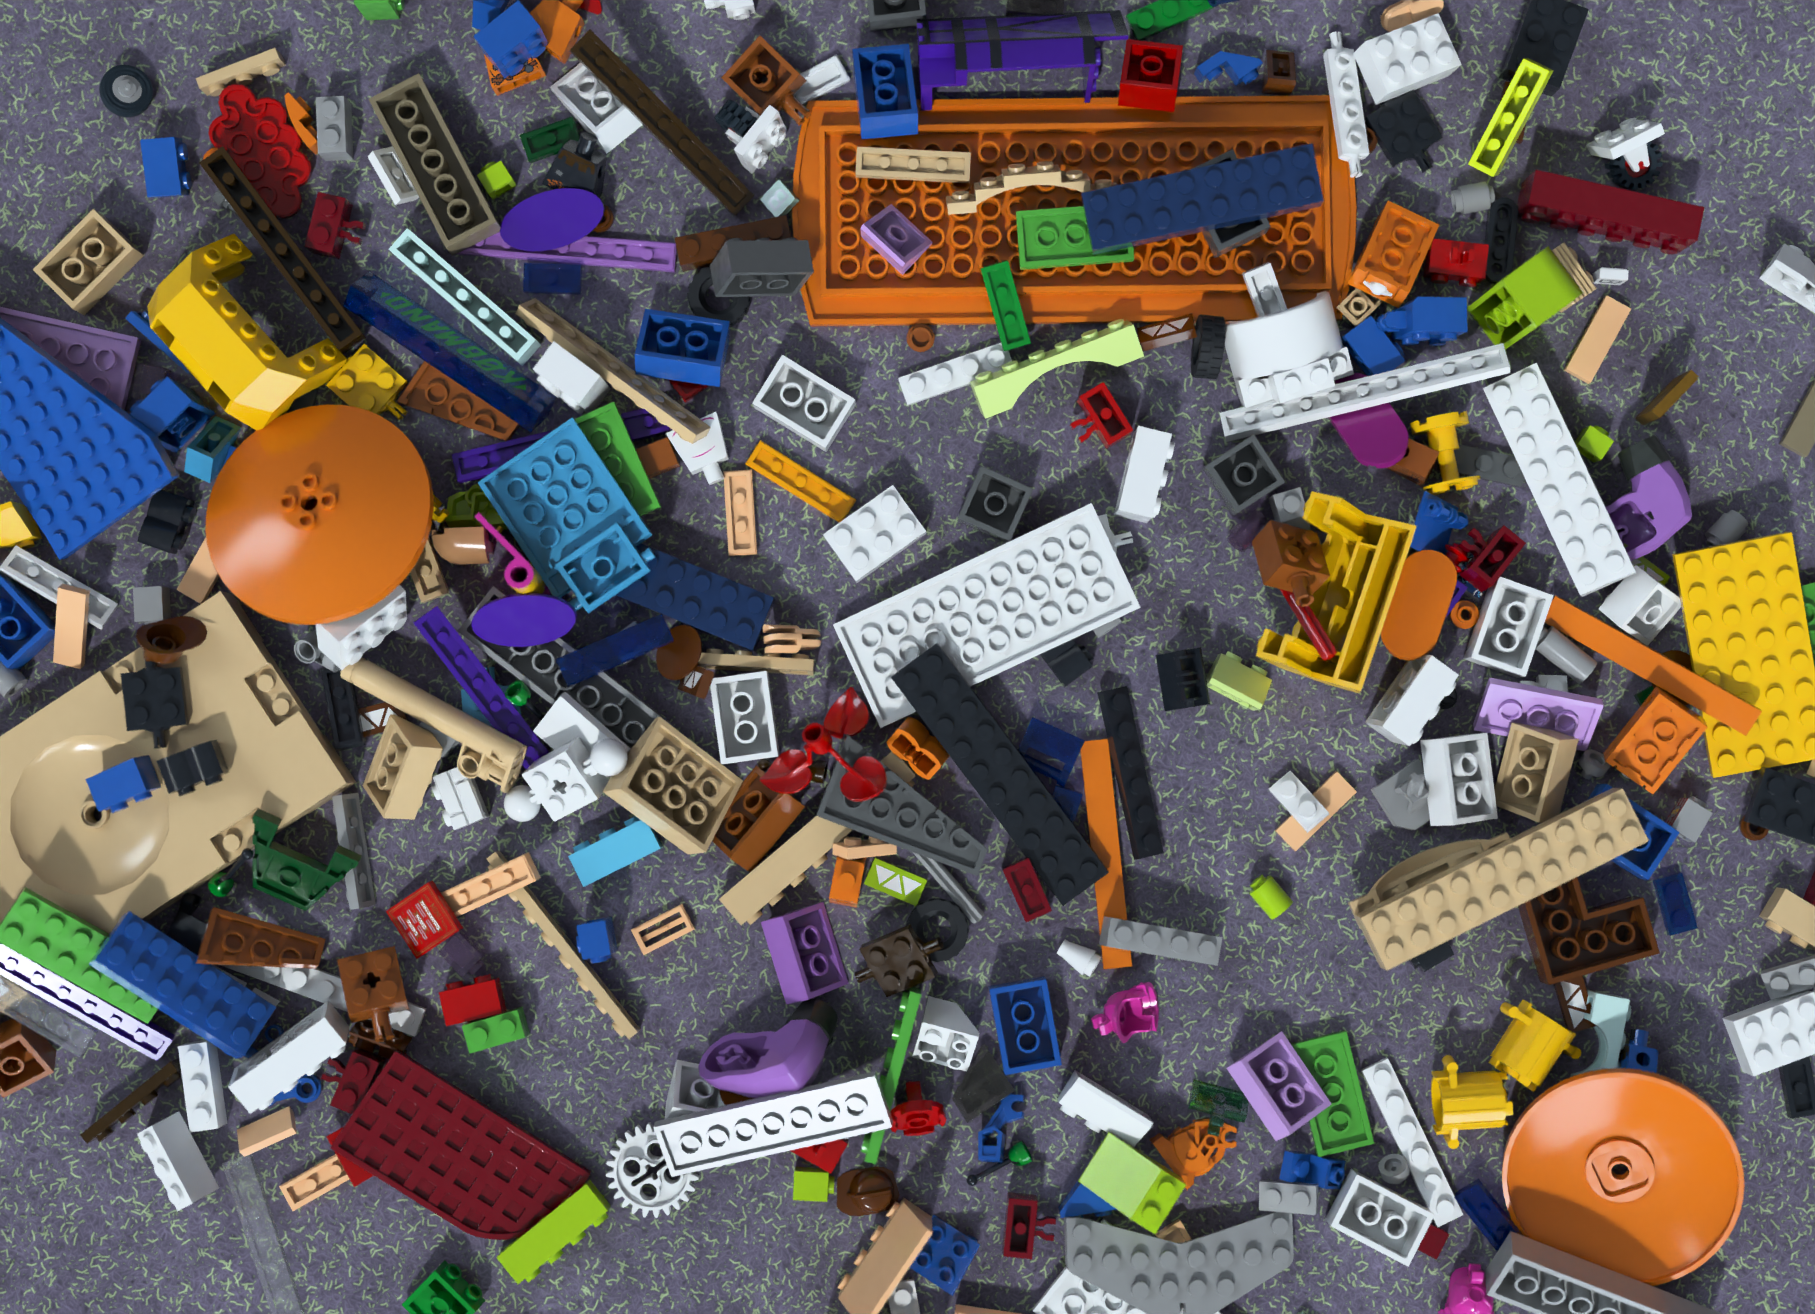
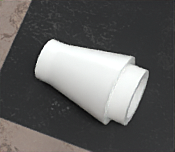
M1066 939L1057 952L1059 956L1065 959L1082 976L1086 974L1090 977L1101 960V957L1096 954L1097 951L1069 942Z

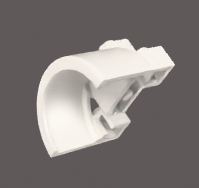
M1327 291L1317 293V297L1283 311L1247 320L1225 322L1224 344L1241 406L1245 408L1272 399L1282 403L1335 386L1334 380L1354 374L1348 348L1342 344L1332 301Z

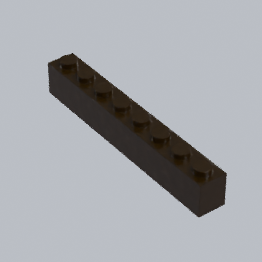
M222 146L199 162L338 350L344 354L364 340L366 337L226 149Z

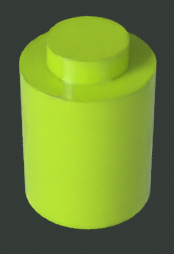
M1262 874L1249 885L1252 888L1249 892L1250 896L1271 920L1281 915L1293 903L1292 899L1271 875L1265 878Z

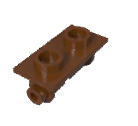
M371 1020L358 1021L349 1031V1042L353 1043V1047L373 1053L375 1046L378 1045L380 1046L378 1055L390 1059L396 1049L406 1054L407 1050L405 1049L411 1042L412 1037L392 1029L394 1038L387 1040L385 1031L382 1029L384 1041L376 1042Z

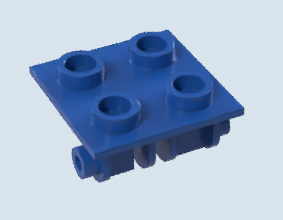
M1424 491L1414 523L1417 527L1410 547L1417 551L1434 550L1445 554V545L1448 544L1452 528L1463 529L1467 527L1469 523L1467 515L1458 512V507Z
M933 1215V1233L910 1268L953 1296L980 1244L977 1243L978 1239L969 1234L968 1236L944 1220Z

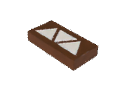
M1192 314L1137 328L1142 351L1197 337Z
M696 666L689 675L680 680L677 689L705 699L715 674L713 671Z
M386 702L359 709L364 737L383 733L390 714L397 715L408 721L407 713Z
M1583 976L1553 984L1566 1029L1578 1032L1595 1027V1024L1584 1019L1585 1013H1591L1592 1006L1590 1002L1587 1004L1588 993Z

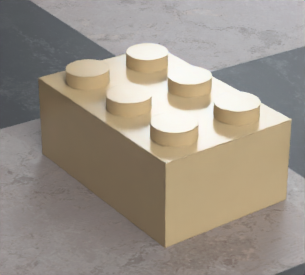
M92 209L33 271L73 310L85 315L144 255L105 216Z

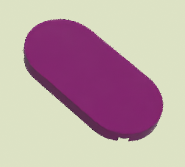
M1354 373L1353 375L1334 380V382L1339 384L1367 376ZM1390 403L1328 417L1353 456L1362 465L1387 468L1398 463L1406 453L1409 444L1408 431Z

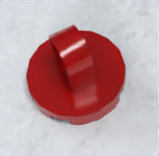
M920 1081L906 1082L908 1102L897 1105L890 1111L893 1120L892 1128H890L892 1132L896 1133L899 1129L903 1130L905 1136H920L934 1132L935 1125L940 1124L943 1127L947 1120L944 1106L936 1101L922 1100Z

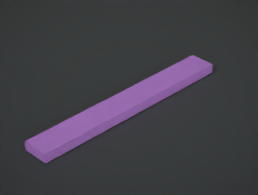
M500 232L457 254L675 272L677 248L676 243L585 236L574 243L552 250L524 251L513 248L505 243Z

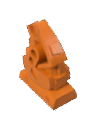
M1213 1118L1194 1119L1189 1126L1184 1128L1178 1127L1173 1130L1168 1139L1159 1133L1151 1138L1150 1141L1173 1172L1183 1178L1186 1183L1185 1188L1188 1190L1194 1184V1177L1207 1173L1222 1159L1225 1148L1236 1147L1237 1142L1235 1140L1226 1141L1225 1135L1230 1131L1237 1133V1128ZM1215 1148H1217V1151L1215 1152V1154H1214L1213 1156H1211V1154L1213 1153V1151L1215 1150Z

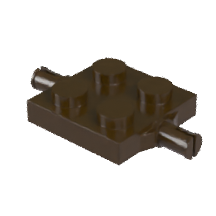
M911 924L862 944L859 950L868 967L856 971L855 978H858L857 982L861 983L873 977L879 983L886 997L899 993L936 977L938 971L931 961L930 953L943 949V942L940 937L924 943L916 935Z

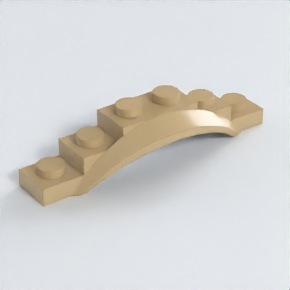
M1051 161L1038 162L1037 166L1025 167V164L1008 165L1007 169H1001L1002 174L997 177H986L980 179V182H974V194H969L968 191H956L952 193V196H946L948 215L976 213V205L1001 192L1024 186H1061L1084 193L1116 186L1117 183L1112 182L1110 179L1096 180L1095 184H1090L1087 173L1083 174V171L1080 170L1065 172L1060 170L1058 164L1054 165V162Z
M1508 832L1488 840L1474 839L1443 844L1405 859L1378 879L1369 893L1348 902L1353 915L1369 909L1510 839Z

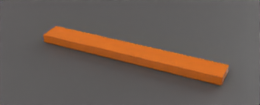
M1556 594L1552 599L1544 623L1553 626L1560 632L1745 736L1761 714L1762 710Z
M1108 739L1079 742L1090 846L1109 870L1108 874L1094 883L1099 935H1101L1104 916L1127 920ZM1101 945L1103 969L1132 967L1131 951Z

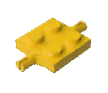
M365 344L353 356L346 359L341 369L326 385L349 406L365 409L377 415L389 410L398 420L403 419V416L396 409L404 416L407 414V410L401 407L396 402L399 392L408 382Z

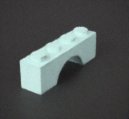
M1587 990V1004L1591 1003L1592 1008L1590 1014H1584V1019L1596 1025L1593 1028L1598 1035L1599 1050L1594 1062L1588 1068L1572 1073L1570 1077L1588 1071L1620 1068L1619 1054L1626 1042V1035L1624 1033L1625 1023L1631 1016L1629 999L1618 995Z

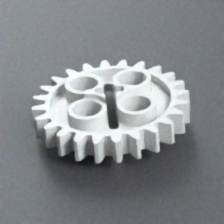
M648 1122L646 1131H643L642 1127L637 1125L635 1127V1135L627 1130L625 1132L627 1141L621 1138L616 1141L621 1149L612 1148L610 1150V1153L616 1159H609L606 1163L614 1168L606 1173V1177L614 1178V1181L608 1187L618 1189L614 1199L622 1196L625 1198L622 1203L623 1208L629 1203L633 1205L632 1214L638 1208H641L643 1217L647 1216L649 1210H653L655 1218H658L660 1209H663L666 1215H670L671 1205L677 1210L681 1208L679 1199L686 1202L689 1201L690 1197L686 1190L695 1191L696 1186L690 1181L698 1180L700 1175L692 1172L680 1175V1178L677 1180L669 1179L666 1175L668 1166L665 1163L659 1168L657 1176L651 1173L637 1185H632L633 1180L646 1173L649 1164L654 1167L664 1159L663 1155L654 1156L649 1150L650 1144H659L652 1123ZM626 1161H637L640 1165V1171L637 1173L629 1172L626 1168ZM646 1183L653 1184L657 1189V1194L652 1197L646 1196L643 1193L642 1186Z

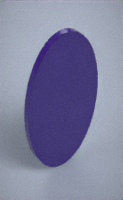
M561 188L545 191L531 196L514 206L501 222L500 235L505 243L519 250L546 251L560 248L580 240L593 231L603 218L604 204L600 197L584 189Z
M538 593L514 594L495 599L482 606L472 618L471 626L475 634L487 642L509 647H527L548 643L562 637L574 626L577 614L570 603L555 596Z

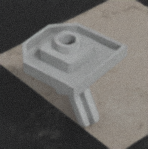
M1419 759L1414 760L1371 789L1393 826L1416 830L1430 820L1427 800L1429 792L1426 790L1424 767Z

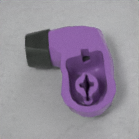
M1657 436L1646 438L1618 453L1627 482H1632V491L1621 496L1611 505L1606 506L1622 543L1628 545L1625 549L1631 561L1656 550L1688 523L1692 517L1690 498L1684 482L1671 464L1673 459Z
M811 998L802 1001L788 1018L786 1025L776 1032H734L723 1036L703 1054L698 1066L699 1076L719 1090L751 1098L799 1091L804 1087H808L819 1073L826 1048L833 1042V1033L838 1022L837 1013L826 1002L817 998Z

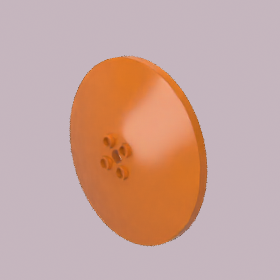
M317 405L297 409L275 418L266 427L255 431L235 449L218 474L210 494L206 512L205 531L210 558L215 570L229 590L243 603L262 615L286 623L303 625L324 624L346 619L371 608L398 587L415 566L423 552L432 525L434 511L432 482L424 460L413 443L399 428L380 415L365 409L346 405ZM317 499V506L313 510H305V505L309 500Z
M1609 1068L1588 1071L1567 1078L1548 1088L1535 1098L1517 1119L1508 1137L1502 1159V1185L1505 1203L1520 1235L1651 1286L1664 1284L1683 1277L1708 1261L1720 1249L1732 1232L1743 1202L1744 1172L1741 1157L1734 1137L1718 1112L1700 1095L1685 1085L1668 1077L1638 1069ZM1616 1164H1624L1628 1167L1627 1172L1622 1175L1613 1173L1611 1169Z

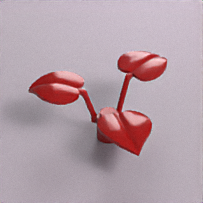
M850 687L836 700L826 714L824 725L811 723L805 727L802 738L806 742L804 749L807 756L804 752L796 749L783 752L773 761L768 771L760 778L762 784L778 793L791 794L799 792L812 779V772L808 768L813 763L812 751L816 754L830 752L849 771L840 781L841 792L847 799L851 801H865L878 796L885 789L887 783V775L882 764L873 757L862 756L856 760L852 767L832 747L833 740L831 736L841 739L843 734H848L849 736L857 735L868 723L869 710L856 691Z

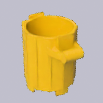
M1522 1000L1518 1007L1507 1002L1501 1004V1012L1514 1019L1490 1055L1492 1058L1489 1063L1499 1071L1505 1072L1506 1075L1509 1074L1534 1092L1537 1086L1540 1087L1562 1052L1574 1059H1578L1581 1056V1050L1571 1045L1576 1033L1565 1029L1549 1017L1533 1009L1531 1003Z
M1445 1055L1442 1058V1063L1444 1064L1443 1071H1432L1431 1098L1436 1124L1433 1125V1129L1436 1135L1444 1134L1443 1137L1449 1148L1456 1149L1459 1146L1458 1130L1500 1128L1503 1125H1508L1505 1118L1506 1115H1513V1102L1507 1100V1093L1503 1087L1502 1080L1508 1079L1505 1072L1494 1070L1457 1073V1063L1451 1055Z

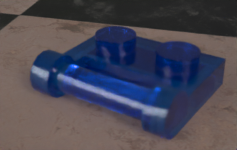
M1032 717L1018 750L1034 771L1056 780V784L1065 787L1085 740ZM1029 747L1064 762L1063 769H1057L1026 755Z

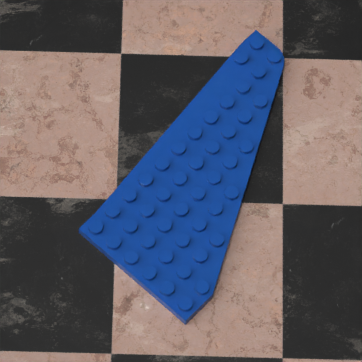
M0 317V470L45 534L58 559H66L180 475L155 433Z

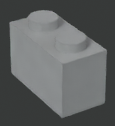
M345 96L316 97L318 154L325 161L354 160L351 103Z

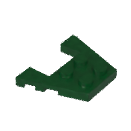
M258 808L253 816V824H255V832L253 834V844L255 845L253 888L306 911L325 895L330 887L342 880L347 872L359 864L362 855L340 845L337 846L329 865H325L289 847L274 842V836L282 819Z

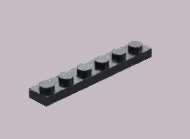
M1124 686L1097 692L1134 860L1164 853L1128 688Z

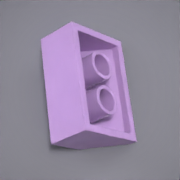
M1282 1031L1227 1067V1070L1275 1141L1292 1134L1331 1105V1102Z

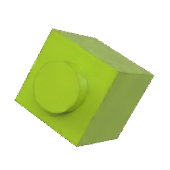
M795 1167L793 1200L827 1202L828 1194H834L835 1176H829L830 1173L821 1168Z

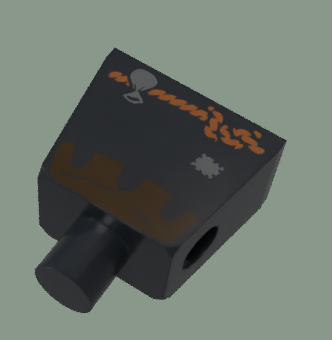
M582 132L578 142L570 140L563 145L542 184L551 189H584L601 197L607 157L594 150L597 137L591 133Z

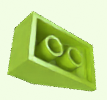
M1111 1132L1107 1133L1078 1179V1182L1153 1234H1156L1186 1186L1181 1176Z

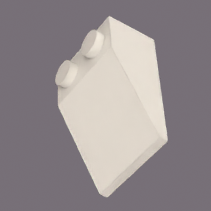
M579 63L550 87L584 130L597 137L596 143L606 153L610 152L642 126L582 63Z

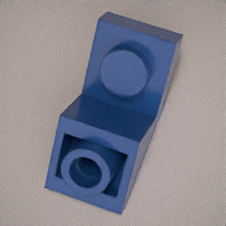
M1219 51L1197 66L1194 75L1200 83L1206 79L1211 82L1223 73L1222 68H1224L1236 86L1241 82L1247 85L1260 75L1258 71L1263 62L1260 58Z
M1285 1151L1279 1179L1287 1182L1319 1184V1187L1323 1189H1341V1184L1345 1177L1344 1168L1346 1161L1325 1156L1318 1157L1316 1154L1301 1151Z

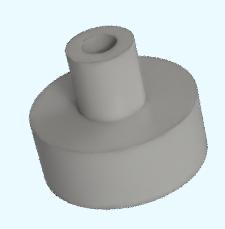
M1586 750L1579 759V765L1583 769L1581 775L1588 780L1593 776L1603 777L1610 768V764L1605 761L1604 755L1596 750Z
M1389 1154L1379 1162L1378 1168L1381 1177L1387 1183L1400 1184L1409 1175L1407 1161L1400 1154Z

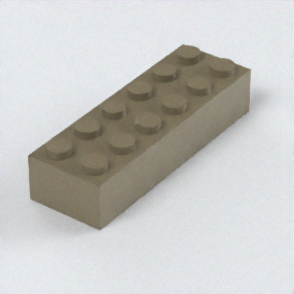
M418 73L369 98L380 123L449 253L453 256L500 232L501 227L421 75Z

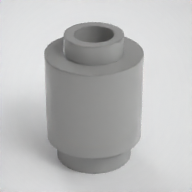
M1486 181L1458 186L1457 190L1451 191L1454 213L1461 212L1463 215L1489 210L1491 203L1495 202L1493 187L1488 186Z
M1734 510L1723 513L1705 533L1707 538L1706 544L1711 547L1737 542L1746 532L1747 520Z

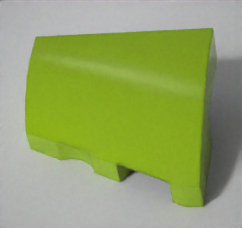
M478 483L471 486L465 492H458L448 497L447 510L450 514L445 521L449 528L484 527L475 518L480 513L495 529L499 526L504 530L507 529V526Z

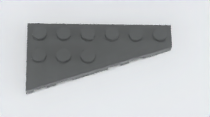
M848 734L846 735L839 755L850 766L853 767L856 760L862 756H870L877 759ZM838 760L836 761L816 816L978 876L988 849L886 765L879 761L887 775L885 789L878 796L868 800L851 801L843 795L840 788L842 777L849 771Z

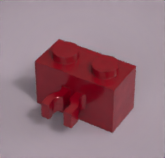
M318 192L304 247L313 254L340 260L345 238L357 245L362 243L361 238L353 237L350 232H347V229L354 230L360 228L365 230L366 224L361 221L349 222L353 205L346 198Z
M1505 525L1492 532L1486 541L1483 540L1478 530L1472 528L1467 535L1473 538L1475 545H1470L1466 540H1463L1459 543L1458 547L1465 552L1472 553L1474 556L1459 575L1480 592H1483L1494 585L1526 543Z
M360 1048L352 1052L346 1067L340 1060L330 1058L327 1064L334 1066L337 1072L343 1074L330 1075L325 1072L321 1077L322 1080L327 1082L336 1081L339 1083L330 1105L353 1114L380 1074L386 1058Z
M1007 1193L1002 1244L1004 1257L1032 1259L1035 1236H1040L1044 1240L1054 1241V1233H1046L1043 1229L1035 1228V1226L1044 1227L1046 1224H1056V1217L1036 1218L1038 1205L1036 1195Z

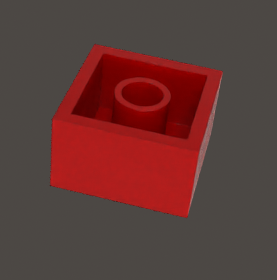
M1126 40L1118 106L1174 112L1183 45Z

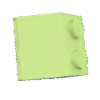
M1227 651L1226 655L1218 654L1206 677L1207 687L1252 711L1261 710L1272 679L1266 677L1268 672L1255 665L1249 668L1241 664L1242 658Z

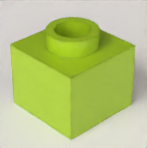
M501 160L497 163L493 161L486 164L481 169V173L477 175L493 200L517 186Z
M1590 425L1581 431L1575 440V444L1581 455L1596 463L1603 459L1614 440L1608 437L1609 433L1603 428Z

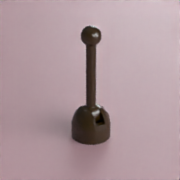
M761 759L758 762L761 770L768 769L772 764L767 759ZM815 760L808 766L812 772L811 781L824 784L827 773V761Z

